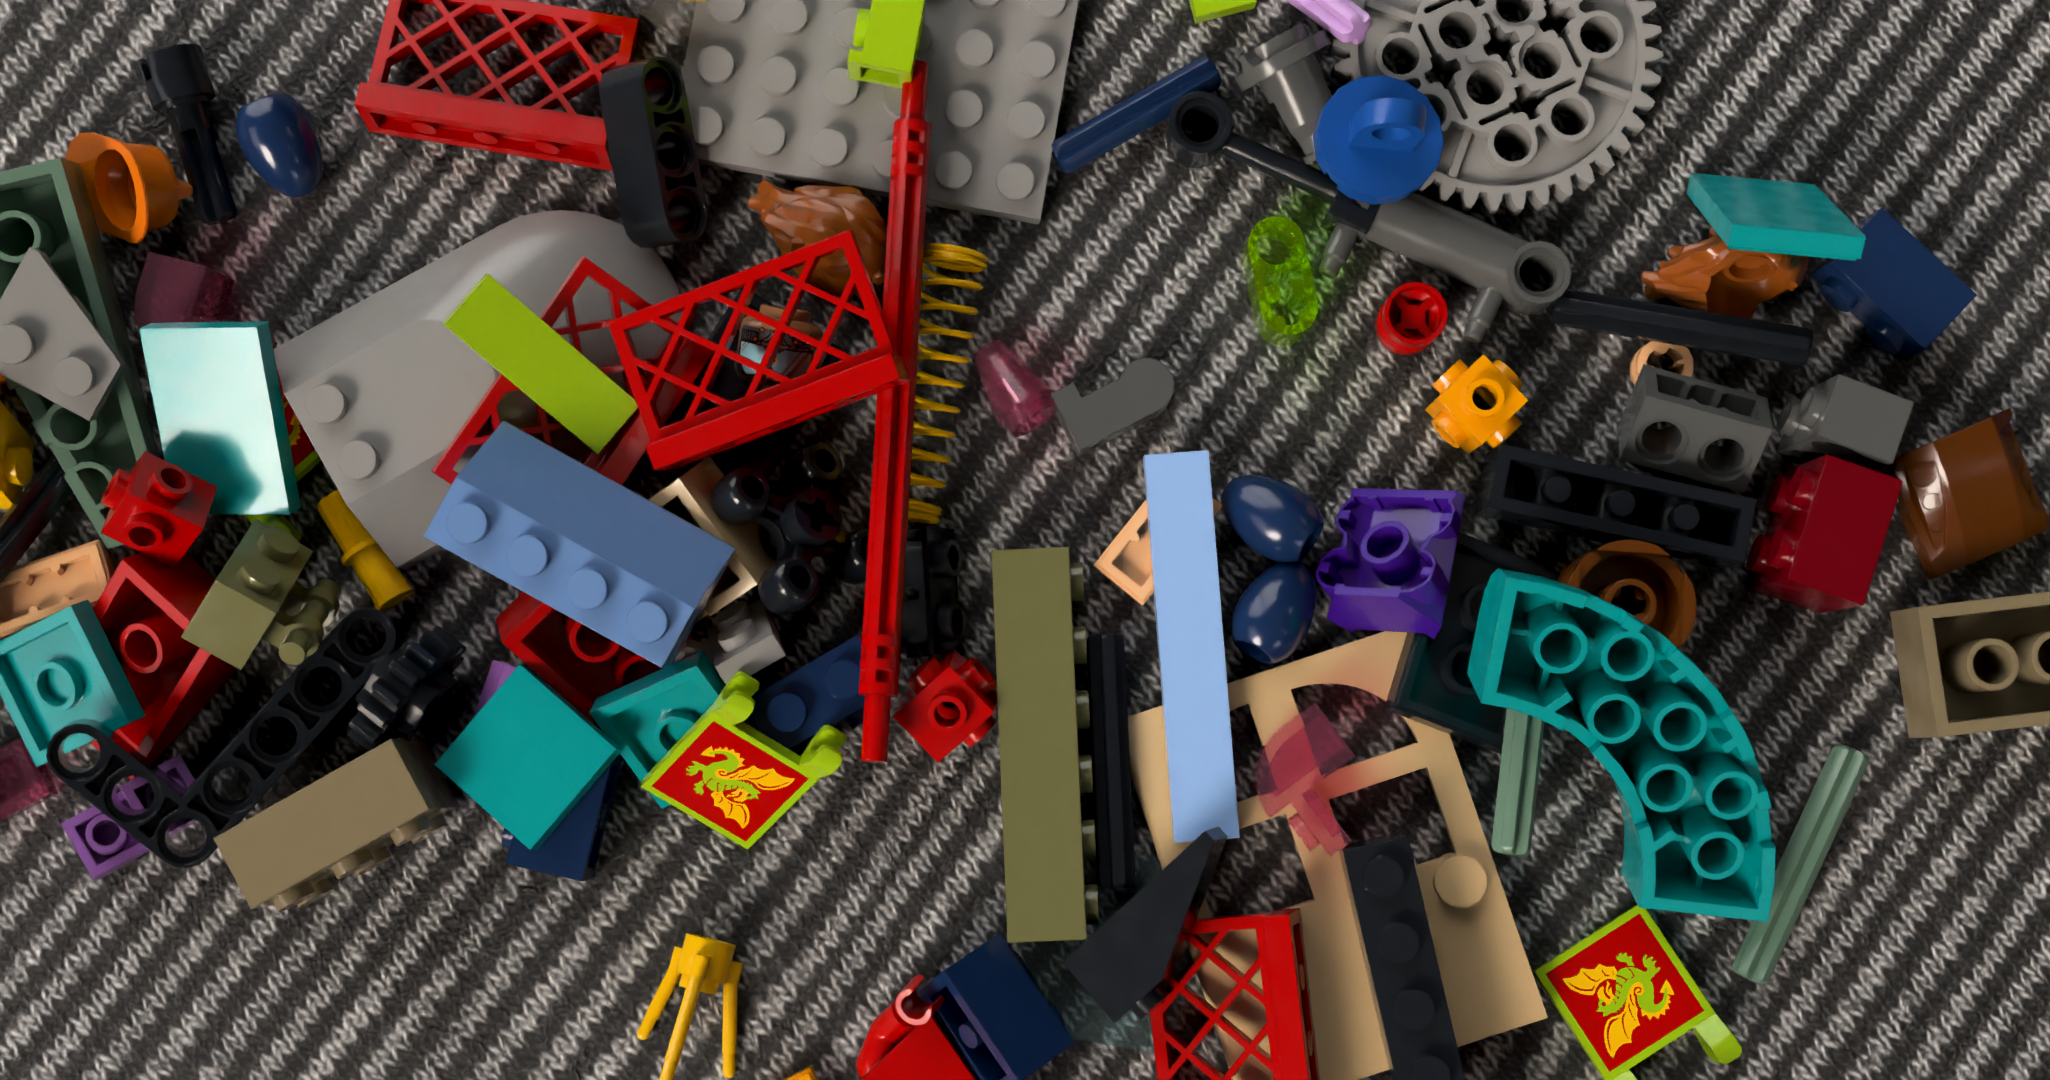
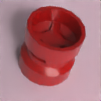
M1421 282L1405 283L1396 288L1378 310L1375 320L1376 334L1382 345L1393 353L1400 355L1417 354L1426 349L1445 328L1448 318L1447 304L1441 293L1431 285Z

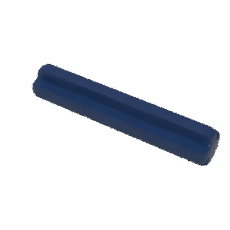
M1202 56L1054 140L1051 146L1055 161L1065 173L1077 170L1170 117L1171 110L1176 102L1186 94L1197 91L1212 93L1217 90L1222 81L1218 69L1208 56Z

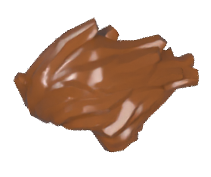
M764 179L757 186L759 194L753 195L748 199V208L760 212L759 219L775 240L781 251V256L844 231L852 230L856 236L873 286L876 284L881 285L885 275L886 225L875 206L865 197L863 192L853 186L829 187L815 185L798 187L794 191L779 188L767 179ZM844 250L820 258L809 284L816 288H823L832 295L841 296L851 275ZM804 265L790 271L795 277L799 278Z
M1711 226L1708 239L1691 245L1672 246L1667 252V256L1671 260L1667 262L1660 260V270L1643 271L1641 274V280L1646 284L1644 287L1645 294L1649 300L1668 298L1687 309L1752 319L1756 307L1760 303L1777 299L1780 294L1788 290L1794 291L1801 284L1807 271L1808 256L1729 249Z

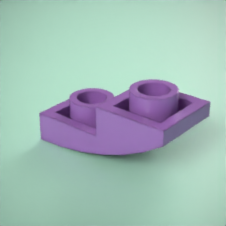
M180 754L157 766L185 789L195 781ZM140 776L121 785V791L117 793L119 801L124 806L138 810L149 806L153 802L154 796L150 783ZM95 806L61 823L62 828L94 882L150 851ZM192 818L176 820L169 826V837L171 838L195 823L196 820Z

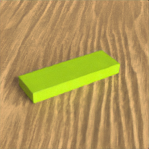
M485 274L442 323L596 454H599L638 408L635 399L489 274Z

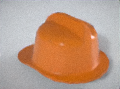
M90 132L79 133L71 140L68 147L66 159L76 162L80 166L98 230L124 239L129 243H140L146 236V233L171 223L177 215L179 200L193 194V186L176 177L174 168L166 153L154 145L123 143L118 139Z

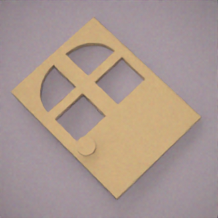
M1383 631L1227 683L1229 710L1232 711L1246 704L1249 706L1277 788L1237 802L1239 829L1285 814L1314 899L1284 909L1300 908L1320 1080H1359L1389 1070L1338 851V846L1344 845L1329 799L1423 768L1427 771L1454 852L1446 853L1439 858L1417 864L1415 868L1457 1047L1548 1018L1450 734L1401 716L1411 729L1416 743L1322 774L1319 773L1291 689L1314 684H1339L1367 691L1386 702L1407 635L1406 632ZM1163 705L1128 716L1131 778L1163 870L1192 842L1175 843L1173 841ZM1206 898L1203 900L1197 919L1212 917ZM1256 929L1230 931L1216 949L1217 952L1243 974L1249 970L1259 957ZM1218 932L1198 933L1197 935L1209 944ZM1188 942L1187 945L1194 963L1202 953ZM1210 959L1205 962L1197 973L1206 1001L1217 1010L1237 985V982ZM1259 969L1251 980L1263 990L1261 970ZM1243 989L1223 1014L1252 1040L1267 1023L1265 1006L1245 989ZM1215 1024V1029L1228 1068L1230 1069L1245 1048ZM1267 1034L1259 1046L1270 1055ZM1251 1054L1232 1080H1273V1072Z

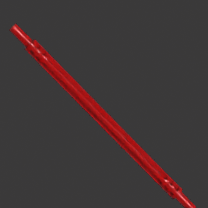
M918 59L915 60L912 81L902 83L900 119L893 123L882 307L898 355L903 357L911 381L877 394L858 695L865 696L861 761L877 763L887 762L891 697H898L932 127L926 121L929 64Z

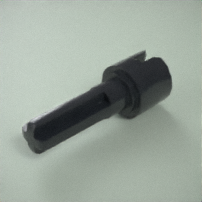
M178 44L148 52L147 60H138L152 109L160 112L163 116L169 117L188 182L193 186L192 196L199 219L208 225L227 222L236 217L237 210L206 109L216 95L201 46L197 44Z

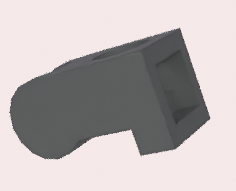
M1141 358L1127 365L1119 379L1084 397H1081L1073 382L1051 393L1049 403L1079 458L1147 423L1164 412L1174 393V380L1171 371L1165 364L1156 359Z

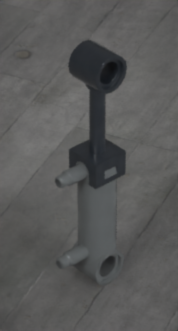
M1205 91L1188 93L1180 98L1171 110L1165 139L1171 156L1181 165L1194 169L1208 167L1220 160L1221 156L1224 155L1330 202L1320 227L1332 232L1323 251V259L1319 266V272L1323 276L1332 279L1337 277L1341 266L1346 263L1355 242L1360 244L1365 238L1480 289L1467 317L1468 323L1463 332L1464 337L1469 341L1479 343L1483 340L1487 329L1492 326L1501 303L1517 314H1538L1561 297L1570 284L1572 275L1570 261L1563 250L1552 243L1544 241L1528 242L1415 191L1397 203L1371 205L1348 198L1336 188L1338 184L1331 180L1327 173L1324 175L1321 170L1233 132L1235 125L1232 124L1231 112L1224 100L1213 93ZM1191 119H1202L1212 126L1215 136L1204 142L1192 141L1183 132L1182 125ZM1530 265L1541 270L1546 278L1547 285L1545 291L1535 292L1526 288L1520 279V267Z

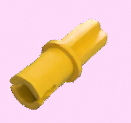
M339 490L330 493L320 500L317 505L318 511L344 553L340 561L343 566H352L374 602V607L378 610L386 611L410 597L414 589L408 584L400 569L396 568L349 509Z

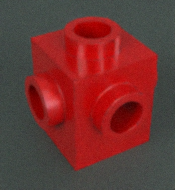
M144 451L130 473L119 468L108 484L102 496L101 504L110 507L101 534L175 568L204 529L217 486L185 471L175 464H171Z
M955 649L941 662L934 656H931L907 679L906 684L911 689L899 699L893 718L939 763L962 741L968 747H971L993 727L996 722L992 714L995 712L997 704V692L994 690L997 683L981 662L973 657L966 661Z

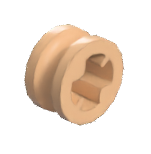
M1650 341L1642 346L1633 355L1630 362V377L1634 386L1643 364L1647 365L1648 357L1656 359L1663 354H1667L1674 362L1668 369H1676V373L1691 377L1694 371V361L1689 349L1685 346Z

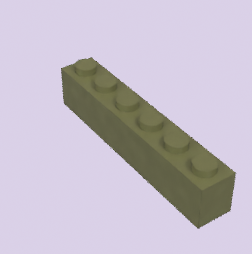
M1069 547L991 550L1007 942L1087 940L1086 925L1099 924L1097 885H1084L1083 859H1096L1094 820H1081L1080 794H1093L1091 755H1078L1077 729H1090L1088 690L1075 691L1074 665H1087L1085 626H1072L1071 601H1084L1083 563H1070Z

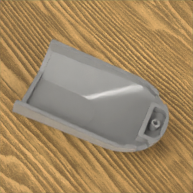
M567 210L542 211L512 219L273 349L286 399L346 505L396 568L407 570L444 549L423 537L451 487L450 483L434 474L431 470L500 373L442 323L485 274L492 276L539 317L581 257L589 259L651 305L680 295L679 287L663 260L652 248H640L634 244L627 236L624 226L594 214ZM587 277L572 298L577 324L612 318L607 290ZM620 300L622 316L636 312ZM564 310L552 328L567 326ZM683 311L668 317L678 323ZM653 323L630 331L638 357L641 359L654 357L669 336ZM609 327L578 332L582 355L596 367L620 363L618 350ZM569 334L560 335L570 344ZM622 372L605 374L625 391ZM521 390L505 393L497 405L500 424L506 421L517 428L538 424L533 400ZM546 412L547 422L556 421ZM489 417L477 435L492 433ZM566 428L549 431L552 447L581 462L589 451V448ZM540 433L532 434L533 437L541 440ZM483 444L468 446L453 470L460 473Z

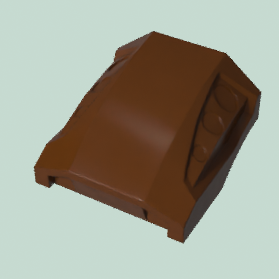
M2010 408L1929 444L1898 455L1894 458L1892 464L1887 465L1892 477L1903 480L1898 496L1902 522L1929 579H1934L2050 529L2047 512L2032 482L2028 466L2010 424L2012 417Z

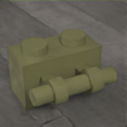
M255 518L214 581L181 638L242 670L260 639L278 647L279 656L282 661L290 665H297L304 661L305 657L313 655L321 644L324 637L323 627L328 626L334 620L339 610L340 603L338 597L340 588L337 583L330 579L319 580L315 586L309 588L296 583V579L313 550L298 543L296 538L289 532L281 528L270 527Z

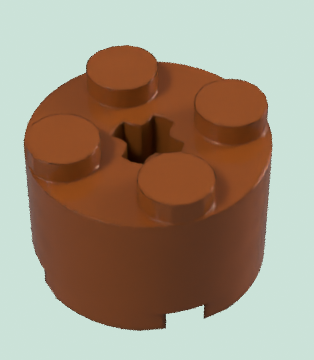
M1618 540L1588 550L1567 562L1557 579V582L1582 589L1611 603L1612 599L1619 597L1620 603L1630 605V614L1664 635L1677 648L1682 646L1689 637L1694 626L1696 596L1692 582L1686 572H1682L1679 566L1669 557L1671 556L1670 554L1652 543L1640 540Z

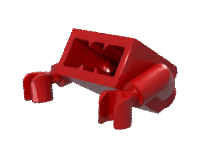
M922 975L913 977L898 994L896 1000L872 1021L856 1059V1068L860 1076L859 1080H976L933 1016L944 1003V997L940 995L934 1003L924 1002L917 995L916 988L925 979Z

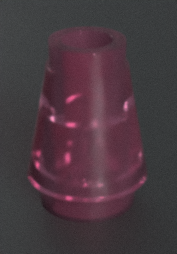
M1002 339L985 345L973 356L972 362L977 368V373L1001 428L1008 427L1014 437H1019L1034 431L1053 416L1056 411V407L1050 400V395L1053 391L1007 347Z

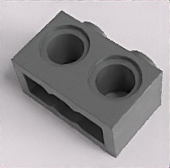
M1643 364L1617 427L1619 459L1629 462L1632 466L1644 472L1659 473L1664 471L1690 478L1694 483L1704 488L1713 490L1726 488L1744 493L1773 431L1768 398ZM1664 421L1672 423L1670 427L1665 429H1652L1648 427L1655 422ZM1727 438L1735 440L1724 446L1711 445L1712 442L1718 439Z
M1838 374L1798 393L1796 397L1791 396L1786 401L1776 426V431L1783 434L1777 452L1804 463L1828 454L1871 470L1892 464L1914 402Z

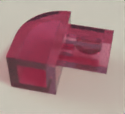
M148 251L134 302V313L138 330L150 323L222 322L235 280L208 266ZM272 340L273 349L276 348L277 342Z
M1311 703L1283 723L1265 741L1256 762L1255 787L1259 802L1269 818L1291 804L1297 813L1287 819V821L1307 849L1312 851L1321 845L1331 857L1352 841L1313 787L1355 757V755L1317 703Z

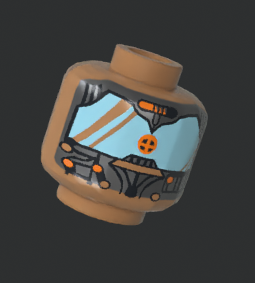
M760 304L759 312L779 321L785 307ZM797 309L790 327L821 341L823 332L816 324L809 322L811 312ZM745 316L741 322L736 353L760 363L776 328L751 316ZM786 333L770 369L792 379L806 374L817 347ZM735 361L737 374L741 378L752 382L756 370ZM767 376L761 390L781 382Z

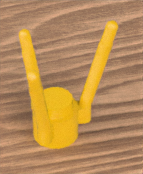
M686 933L683 946H674L669 968L637 1031V1037L640 1040H646L649 1037L680 978L679 986L686 989L659 1080H673L699 994L703 992L717 995L719 983H723L722 1073L725 1078H732L735 1075L738 983L744 964L732 960L736 945L705 936Z

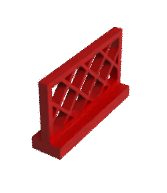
M389 0L368 83L360 82L354 105L369 132L613 171L604 119L577 114L568 100L595 83L599 85L601 77L607 69L634 61L641 25L639 19L525 0ZM408 1L433 5L442 17L414 35H411L403 24ZM446 8H452L455 10L449 13V11ZM478 13L494 15L503 28L473 46L459 25ZM508 18H514L516 20L510 22ZM539 23L555 25L564 38L537 55L532 53L520 36ZM568 27H570V28H576L577 30L574 31V32H571ZM452 30L466 51L435 69L421 48ZM599 33L622 36L619 52L597 66L581 46V44ZM399 34H401L404 41L397 45ZM513 40L527 61L497 79L482 58ZM574 50L588 71L559 89L544 67ZM413 53L428 72L427 75L409 86L387 83L391 67ZM475 63L490 83L470 96L453 94L444 81ZM536 73L551 93L530 107L515 104L506 91ZM438 86L441 92L432 91L431 89ZM499 96L503 102L493 101V99ZM560 106L564 112L555 111L554 109Z
M852 230L844 231L608 322L650 440V444L645 446L654 470H675L911 381L903 357L898 355L856 236ZM844 250L851 275L841 297L838 298L810 285L809 282L820 258ZM804 265L798 279L784 273ZM773 276L795 285L779 321L748 307L759 282ZM744 288L738 302L724 296ZM856 289H858L864 309L850 303ZM805 291L837 305L821 341L790 327ZM713 299L734 309L719 344L688 330L699 305ZM847 310L869 320L878 347L852 356L831 346ZM683 311L678 324L664 319ZM745 314L776 328L760 363L729 349ZM654 322L674 332L659 366L638 357L630 331ZM786 333L817 347L806 374L793 379L770 369ZM685 337L715 351L700 386L669 372ZM827 353L842 359L821 368ZM725 357L756 370L745 397L730 401L710 391ZM643 369L655 374L650 386ZM767 376L781 382L761 390ZM665 380H668L696 395L684 420L663 427L655 402ZM706 399L721 405L701 413Z
M581 257L539 318L552 328L564 310L567 326L552 329L559 335L569 334L570 344L582 354L578 332L609 327L608 322L623 317L620 300L635 311L649 307L651 304L589 259ZM589 277L607 290L612 318L577 324L572 298L584 280ZM670 317L664 318V319L669 320V321H671V322H673V323H675V324H678V323H676L674 320H672ZM653 322L654 325L669 336L654 357L643 360L659 366L674 332ZM685 337L669 372L693 383L714 351ZM621 359L618 364L597 367L604 374L622 372L625 392L635 399ZM644 370L648 385L650 386L655 374ZM499 373L431 471L452 485L459 474L453 468L468 446L485 443L500 425L497 405L506 392L520 389ZM665 380L655 402L663 425L687 392V389L668 380ZM534 402L538 424L520 427L519 429L530 435L540 433L541 441L552 446L549 431L565 429V427L558 421L547 422L546 411ZM637 408L599 454H596L589 448L581 463L622 485L647 450L645 445L650 444L639 409ZM489 417L492 433L477 435Z
M1300 908L1280 909L1268 913L1196 919L1188 942L1202 954L1182 979L1174 974L1166 981L1174 989L1163 1002L1150 1012L1157 1080H1175L1174 1076L1187 1060L1192 1062L1211 1080H1231L1251 1054L1273 1072V1080H1320ZM1256 929L1259 957L1249 970L1243 974L1217 952L1216 949L1230 931ZM1218 932L1209 944L1197 935L1198 933ZM1208 959L1237 982V985L1217 1010L1188 986ZM1259 969L1261 970L1263 990L1251 980ZM1243 989L1265 1006L1267 1023L1253 1040L1223 1015ZM1180 994L1209 1018L1190 1044L1186 1043L1172 1031L1168 1025L1167 1010ZM1215 1024L1245 1048L1225 1075L1196 1051V1048ZM1267 1034L1270 1055L1259 1046ZM1171 1045L1181 1053L1174 1064L1172 1061Z

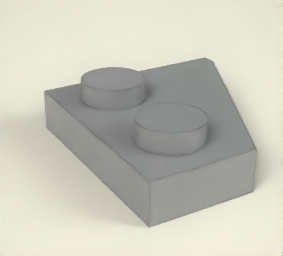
M29 247L0 299V374L86 420L93 421L101 411L126 363L109 339L103 337L93 324V317L79 298L71 294L50 265L52 261L47 254L37 248Z

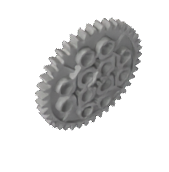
M1351 0L1369 13L1372 26L1365 32L1366 39L1358 45H1354L1350 41L1343 43L1335 38L1329 51L1330 54L1344 59L1334 64L1331 71L1332 79L1349 81L1350 83L1359 77L1385 75L1408 82L1428 98L1440 118L1444 144L1438 167L1424 185L1415 192L1423 194L1429 186L1436 188V201L1443 204L1449 200L1452 194L1459 196L1460 211L1465 214L1472 208L1475 201L1479 199L1482 201L1486 217H1492L1496 213L1502 200H1505L1506 207L1511 216H1517L1524 209L1526 197L1537 212L1542 211L1549 204L1550 192L1560 203H1563L1573 195L1572 183L1582 191H1585L1595 182L1593 171L1602 176L1608 173L1615 165L1611 155L1621 158L1631 148V144L1626 136L1636 137L1645 126L1637 115H1646L1654 106L1655 101L1644 92L1652 91L1661 81V76L1647 68L1655 66L1663 58V51L1646 46L1662 32L1661 26L1643 23V20L1649 17L1655 10L1656 3L1637 0H1479L1475 8L1470 0H1463L1461 2L1458 0ZM1505 1L1518 6L1522 12L1523 21L1517 23L1506 21L1497 12L1496 3ZM1545 18L1549 24L1560 22L1564 29L1557 35L1554 30L1543 32L1540 24ZM1445 27H1453L1462 31L1467 39L1468 46L1460 49L1451 48L1443 42L1439 30ZM1591 31L1600 35L1605 42L1606 52L1597 53L1587 49L1582 43L1580 33ZM1487 45L1493 52L1503 49L1506 57L1502 60L1499 54L1488 56L1484 49ZM1391 52L1400 53L1408 59L1412 71L1403 75L1394 74L1386 68L1382 56ZM1532 56L1545 61L1551 73L1550 78L1540 79L1530 75L1525 69L1524 58ZM1432 67L1438 75L1448 72L1451 76V80L1445 89L1440 82L1429 84L1426 80ZM1480 82L1487 85L1493 92L1494 103L1483 105L1473 101L1468 95L1467 84ZM1516 99L1521 105L1530 102L1533 105L1543 100L1529 118L1525 112L1517 114L1511 112L1503 116ZM1559 111L1572 116L1577 124V134L1566 135L1559 132L1552 123L1551 114ZM1506 137L1515 141L1522 153L1521 160L1508 161L1500 157L1495 150L1494 139Z

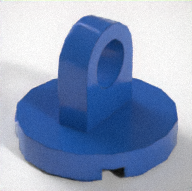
M1385 75L1359 77L1338 88L1319 113L1313 134L1316 161L1324 175L1328 173L1331 180L1338 184L1336 188L1348 198L1371 205L1397 203L1420 189L1438 167L1444 144L1440 118L1428 98L1408 82Z

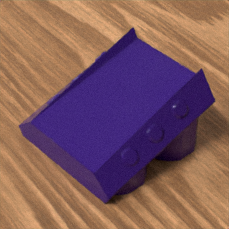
M1352 488L1350 499L1340 507L1335 521L1338 530L1342 534L1341 547H1337L1321 558L1315 573L1318 583L1330 598L1327 619L1353 634L1358 629L1422 633L1434 639L1443 623L1465 495L1454 490Z

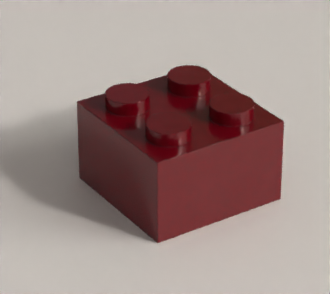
M1828 454L1788 469L1785 475L1779 474L1770 488L1766 501V509L1772 512L1765 535L1760 534L1757 536L1748 555L1747 570L1753 572L1748 589L1819 614L1863 606L1903 480Z

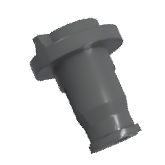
M1300 23L1239 56L1238 59L1242 65L1243 73L1234 79L1241 92L1259 83L1269 104L1274 102L1288 131L1299 143L1305 155L1302 158L1305 164L1308 165L1316 161L1313 134L1318 115L1332 97L1322 76L1326 73L1315 52L1331 44V41L1325 29L1310 36L1304 23Z

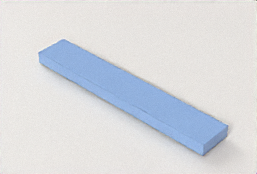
M1209 450L1144 455L1143 465L1173 841L1175 843L1193 842L1204 831L1218 826L1227 835V839L1240 838Z

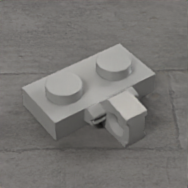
M759 599L750 605L746 601H740L722 610L713 619L715 625L706 629L708 639L703 638L700 642L687 639L674 663L703 651L726 685L737 671H742L751 676L786 654L775 620Z

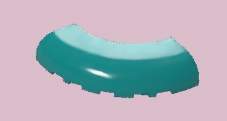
M1498 568L1490 576L1484 590L1467 675L1480 702L1531 715L1555 726L1561 731L1565 729L1586 745L1611 774L1621 802L1624 822V852L1621 874L1639 908L1768 922L1775 884L1776 847L1772 842L1769 809L1772 807L1767 789L1762 782L1755 759L1756 755L1746 732L1721 693L1687 655L1664 635L1629 612L1582 589L1542 576Z

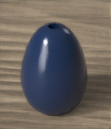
M283 92L264 96L241 107L236 119L237 138L243 154L258 175L273 189L288 197H302L314 191L321 180L322 151L314 122L305 108L295 98Z
M1243 475L1232 479L1221 495V508L1232 529L1254 551L1271 560L1283 563L1302 560L1312 549L1324 526L1323 517L1315 502L1299 488L1281 480L1260 475Z
M1280 562L1260 574L1247 587L1237 601L1231 618V636L1239 650L1257 661L1274 664L1287 659L1298 649L1307 636L1316 607V583L1309 568L1299 562Z

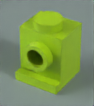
M872 0L870 10L859 8L854 29L853 46L863 48V50L849 49L847 59L849 79L901 89L902 83L912 81L915 60L918 58L925 21V0Z

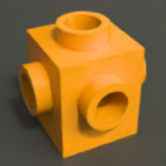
M1483 354L1470 367L1459 359L1432 384L1440 395L1425 410L1433 418L1431 421L1433 427L1446 442L1455 448L1461 446L1467 454H1470L1485 442L1493 449L1504 442L1522 424L1514 414L1529 400L1519 391L1523 384L1515 372L1500 360H1495L1492 363ZM1474 390L1492 407L1491 409L1482 410L1474 404L1472 398Z

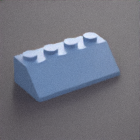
M503 421L456 476L423 536L661 668L675 662L737 549L506 421Z

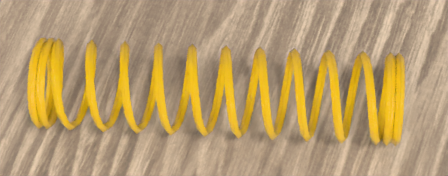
M943 243L924 245L923 271L933 277V279L922 280V286L944 284L980 291L983 289L981 283L946 277L927 268L925 262L950 270L981 272L987 269L988 258L981 252L962 246ZM921 291V298L930 303L921 304L920 311L941 309L970 315L979 313L974 307L950 304ZM920 318L919 324L927 328L919 329V335H950L970 340L974 338V335L970 332L948 329ZM918 343V350L924 353H918L917 359L946 360L961 364H968L970 362L967 357L942 353ZM917 370L916 376L921 378H916V384L941 385L959 389L965 387L963 382L947 380ZM915 395V402L918 403H915L914 409L952 413L960 412L958 407L937 403ZM916 421L913 424L914 435L954 438L956 436L954 432L931 427ZM912 446L911 460L942 463L952 461L950 457ZM911 472L910 485L937 488L947 486L944 481ZM909 498L908 521L937 524L940 522L939 516L942 515L940 506Z

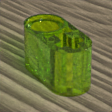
M1281 216L1267 217L1259 221L1252 228L1242 252V263L1254 321L1259 334L1266 341L1274 345L1287 346L1298 342L1305 336L1316 319L1318 300L1306 243L1301 229L1288 218ZM1266 238L1280 240L1289 251V260L1278 265L1265 262L1258 254L1257 243ZM1288 279L1289 281L1283 290L1288 309H1299L1300 311L1292 325L1286 324L1284 316L1272 315L1280 301L1278 284Z

